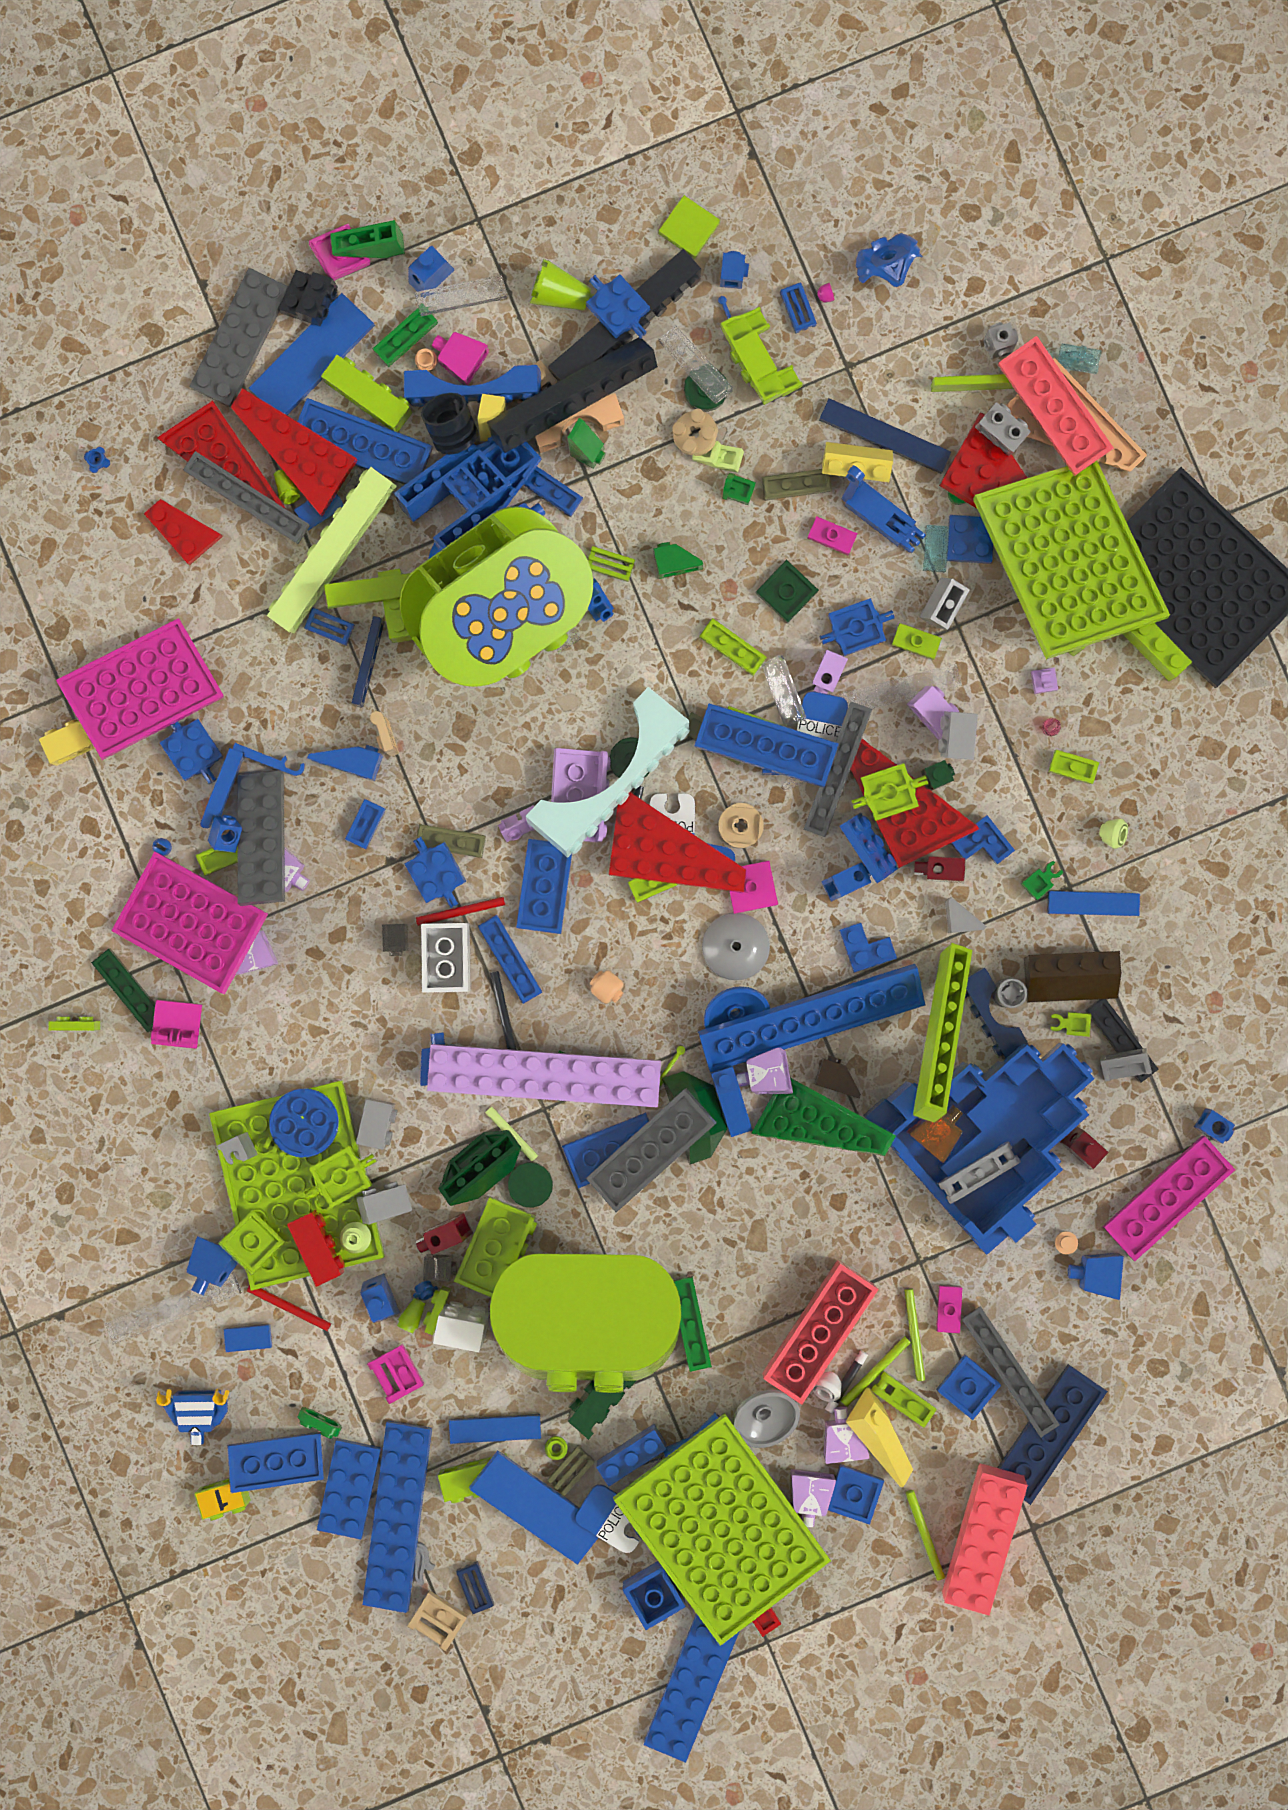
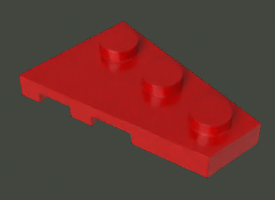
M162 499L144 513L188 565H191L223 537L222 534Z

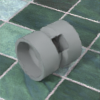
M1007 978L996 982L997 988L992 993V997L999 1006L1017 1008L1025 1002L1027 989L1020 980Z

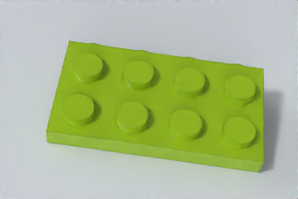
M490 1196L454 1282L492 1298L494 1288L503 1272L518 1259L519 1255L524 1257L529 1245L525 1243L528 1234L533 1235L538 1224L534 1222L536 1216Z

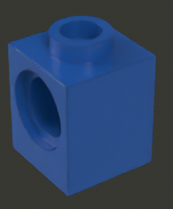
M214 816L208 842L214 850L236 853L242 826L233 816ZM229 829V832L227 834L222 835V833L225 830Z
M1206 1108L1194 1125V1128L1214 1141L1223 1144L1232 1137L1234 1133L1232 1129L1235 1124L1214 1110ZM1218 1121L1220 1123V1130L1214 1133L1212 1126Z

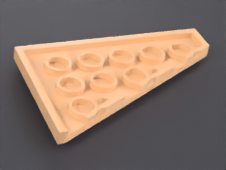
M1053 358L1114 448L1097 461L1131 472L1147 454L1070 373ZM1017 394L1006 406L1011 410L1010 414L1016 419L1020 418L1027 423L1028 429L1031 432L1026 438L1053 446Z

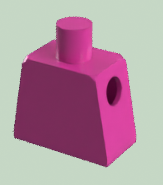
M453 332L449 340L437 335L432 343V347L440 352L438 356L439 364L462 385L470 384L489 354L488 345L457 332Z

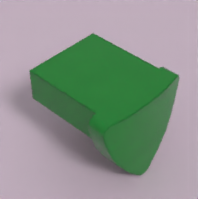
M729 473L724 484L722 499L727 500L728 498L749 505L756 482Z

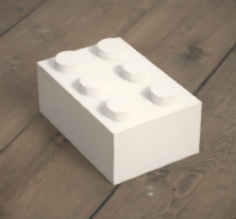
M469 923L421 924L422 992L471 991Z
M451 1301L450 1304H445L438 1316L433 1344L479 1352L486 1337L490 1312L485 1311L486 1308L480 1306H472V1309L463 1307L462 1303Z

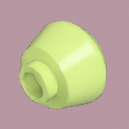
M1124 819L1108 820L1105 824L1101 825L1099 835L1102 837V841L1113 849L1120 848L1127 839L1128 825Z
M360 1222L347 1224L340 1233L342 1247L350 1253H360L366 1250L371 1242V1233L368 1227Z

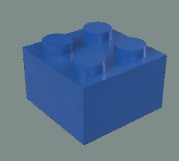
M659 1561L623 1581L622 1590L645 1630L686 1607L685 1597Z

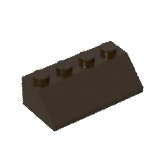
M1120 951L1038 954L1024 957L1027 1003L1118 999L1122 974Z

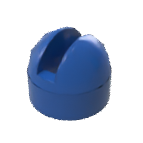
M158 838L153 842L152 849L163 856H167L172 850V845L169 840ZM159 843L160 845L164 846L166 850L163 851L160 848L156 847L157 844Z

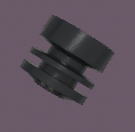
M458 393L441 394L432 398L423 407L421 412L422 420L435 449L441 454L460 453L473 445L478 438V429L462 395Z

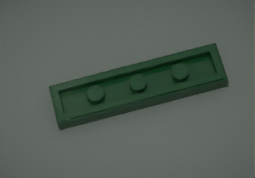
M107 949L91 963L146 1032H151L153 1030L155 1013L154 1001L112 949Z

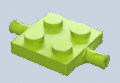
M904 763L862 777L864 796L851 800L852 804L861 801V803L855 804L853 807L855 809L867 805L871 809L875 821L916 808L919 805L915 796V788L928 785L927 780L918 783L927 778L924 775L912 780L907 773Z
M350 1145L312 1166L309 1169L315 1179L316 1186L304 1192L305 1196L314 1192L306 1198L310 1200L321 1194L326 1198L329 1206L333 1208L372 1186V1183L366 1174L365 1168L377 1162L376 1158L367 1162L375 1156L371 1154L360 1160Z

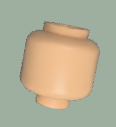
M609 970L605 972L599 971L590 982V985H592L591 993L604 1004H608L611 1001L616 1003L624 994L621 991L624 985L623 981Z

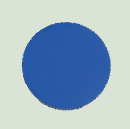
M304 1088L288 1092L276 1102L270 1114L269 1126L275 1144L282 1151L295 1157H311L323 1152L334 1141L338 1132L339 1118L333 1102L326 1095L313 1089Z

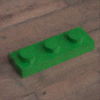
M422 304L372 349L389 368L438 324V321Z

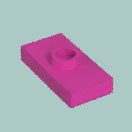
M816 516L807 539L849 555L858 533Z
M939 1285L937 1332L960 1333L963 1289L961 1286Z

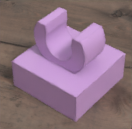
M1055 667L1031 672L1034 694L1058 690Z

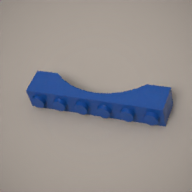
M538 365L514 366L495 380L471 386L445 382L427 370L404 371V398L415 407H422L432 398L445 393H458L464 397L468 404L469 401L480 403L482 394L505 397V403H510L515 399L525 401L541 392V371Z

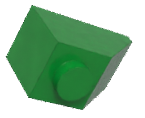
M670 542L658 544L657 548H653L659 579L703 570V561L677 544L670 545Z

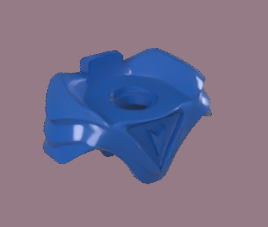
M899 233L888 241L886 237H882L871 242L872 248L861 249L858 252L856 258L858 280L864 283L872 276H879L894 287L901 286L905 281L913 260L916 257H923L917 245L918 241L909 235Z

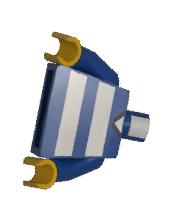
M218 1388L216 1390L177 1391L173 1395V1399L170 1389H167L166 1395H162L158 1391L157 1404L163 1406L173 1424L178 1427L179 1432H190L191 1445L204 1444V1432H211L216 1426L220 1425L228 1412V1390L225 1391L224 1395L221 1394V1390Z

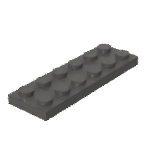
M248 268L189 386L192 390L231 408L280 312L278 308L287 291V285Z
M280 770L238 775V822L242 826L238 842V904L240 906L285 902L284 773Z
M686 1088L586 1179L616 1213L716 1124V1121Z

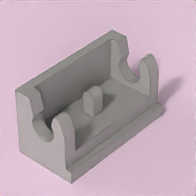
M1147 1048L1101 1056L1100 1062L1105 1082L1112 1079L1152 1073Z
M248 1132L217 1146L218 1150L221 1149L229 1164L234 1163L230 1156L232 1151L235 1157L242 1161L258 1155Z

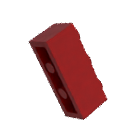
M314 1210L287 1224L316 1287L345 1272L343 1269L345 1268V1263L341 1255L337 1256L333 1248L336 1246L331 1234L327 1235L324 1228L326 1223L321 1213L318 1214Z

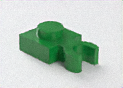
M1054 861L1046 864L1044 872L1038 868L1021 883L1035 900L1041 898L1054 886L1050 881L1052 878H1058L1063 874L1062 870H1059L1056 874L1051 872V867L1055 864Z

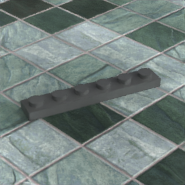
M196 451L183 469L184 472L296 544H299L310 527L307 522Z
M850 702L835 742L839 743L825 788L819 786L804 830L826 837L873 709Z
M981 1306L962 1318L963 1322L1039 1436L1043 1437L1058 1427L1060 1424Z

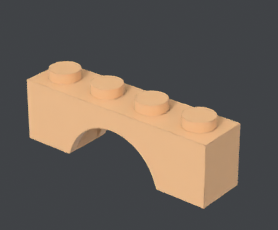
M616 393L609 394L535 436L540 453L560 447L564 432L570 425L576 423L579 418L596 424L603 432L624 425V416Z

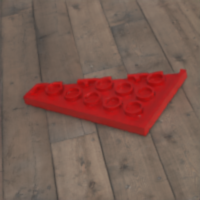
M981 412L974 421L939 484L940 487L976 509L977 507L973 500L975 495L1028 478L1012 454L1008 456L1000 447H997L975 428L985 416Z
M862 738L851 767V772L862 795L864 796L862 777L897 766V764ZM925 786L915 788L918 807L876 821L898 868L979 830L978 826Z
M631 792L628 793L629 796L622 805L618 804L609 876L739 893L744 892L745 868Z

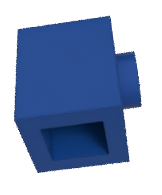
M738 251L723 252L720 287L742 289L743 277H748L749 263H745L746 255Z

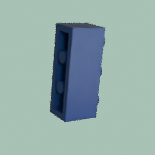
M652 1424L598 1459L596 1468L609 1487L665 1451L667 1443L656 1425Z

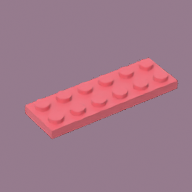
M1037 336L998 363L1002 372L1074 476L1114 449Z

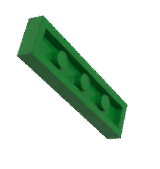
M693 1276L673 1280L680 1298V1329L689 1372L711 1368L712 1365Z

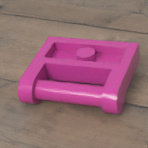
M403 1344L367 1363L387 1395L386 1400L388 1404L395 1402L425 1384ZM386 1363L400 1390L394 1391L381 1364Z

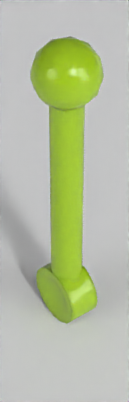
M683 1046L677 1047L676 1054L660 1076L659 1086L663 1085L662 1078L668 1074L679 1056L685 1053Z

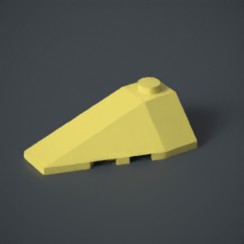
M866 1388L847 1418L846 1423L900 1487H904L913 1468L883 1404L870 1388Z

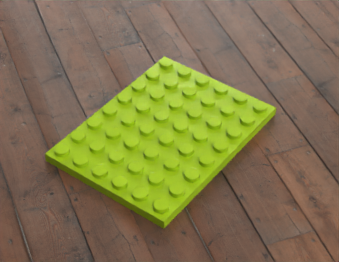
M1098 461L1075 476L1068 466L977 494L973 498L1046 660L1156 623L1170 616Z
M343 1080L309 1088L326 1095L333 1102L339 1118L338 1132L334 1141L323 1152L311 1157H295L286 1154L283 1158L279 1154L263 1148L271 1133L269 1126L271 1111L283 1095L209 1113L217 1146L248 1132L258 1154L242 1161L238 1160L232 1151L230 1156L234 1163L229 1164L221 1149L218 1150L235 1225L253 1210L285 1241L252 1276L247 1272L251 1290L311 1276L287 1224L314 1210L318 1214H322L326 1226H324L327 1235L331 1234L336 1245L333 1248L337 1256L341 1255L345 1267L385 1257L377 1222L364 1224L370 1230L371 1242L363 1252L350 1253L341 1245L340 1233L342 1229L351 1222L363 1223L356 1197L363 1195L362 1191L333 1208L329 1206L326 1198L321 1194L310 1200L306 1197L314 1192L306 1196L304 1194L305 1191L316 1186L315 1179L309 1169L312 1166L350 1145L356 1156L362 1160L359 1146L356 1144L357 1138Z
M725 1413L613 1497L615 1503L720 1646L831 1562L828 1555Z

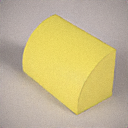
M482 394L478 413L480 441H488L487 438L492 437L487 422L506 412L505 397Z

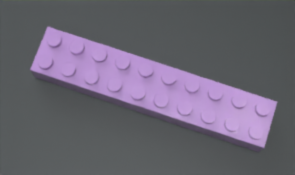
M431 1044L427 1091L658 1107L661 1060Z

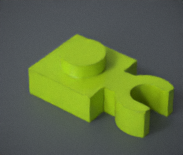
M1068 1012V1018H1063L1060 1014H1052L1051 1018H1058L1060 1025L1056 1027L1051 1026V1030L1060 1031L1062 1028H1067L1066 1035L1090 1037L1091 1014Z

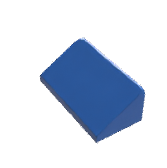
M336 494L322 517L309 501H306L294 510L300 519L310 525L309 531L332 516L339 507L344 506V503Z

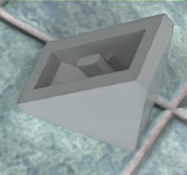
M952 897L945 901L948 933L984 930L987 927Z

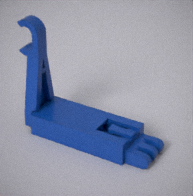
M852 465L846 476L850 483L841 498L846 502L845 507L897 547L900 545L909 553H913L915 549L909 542L918 546L920 541L914 536L916 535L920 539H924L925 533L914 526L916 523L914 519L864 482L865 474L858 467Z
M235 743L233 749L229 748L202 817L201 827L210 828L214 816H222L244 757L293 776L301 775L304 772L305 764H300V769L293 771L285 767L286 756L280 761Z

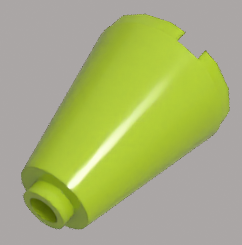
M543 259L541 263L542 269L541 272L538 271L530 303L585 310L586 302L594 296L591 293V288L549 260Z

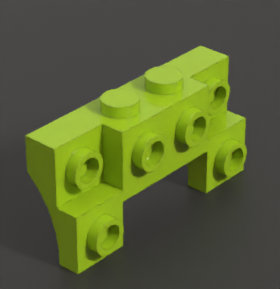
M760 307L745 314L731 317L721 323L720 328L731 346V359L735 364H739L742 369L740 373L746 384L750 383L752 389H755L763 405L780 396L784 397L803 386L802 381L800 382L793 369V365L777 372V367L759 337V334L770 329V324L765 320Z

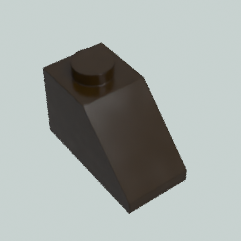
M830 1055L828 1059L822 1058L814 1084L860 1099L861 1093L846 1065L841 1064L842 1059Z

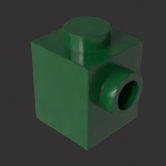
M946 760L921 771L922 776H926L927 779L925 781H928L927 787L931 791L954 781V769L950 763H946Z

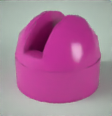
M830 283L824 284L818 289L817 295L820 301L826 303L835 300Z

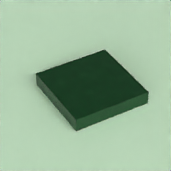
M786 559L755 593L788 624L818 593L819 589Z

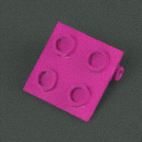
M156 1000L151 1044L197 1049L202 1004Z

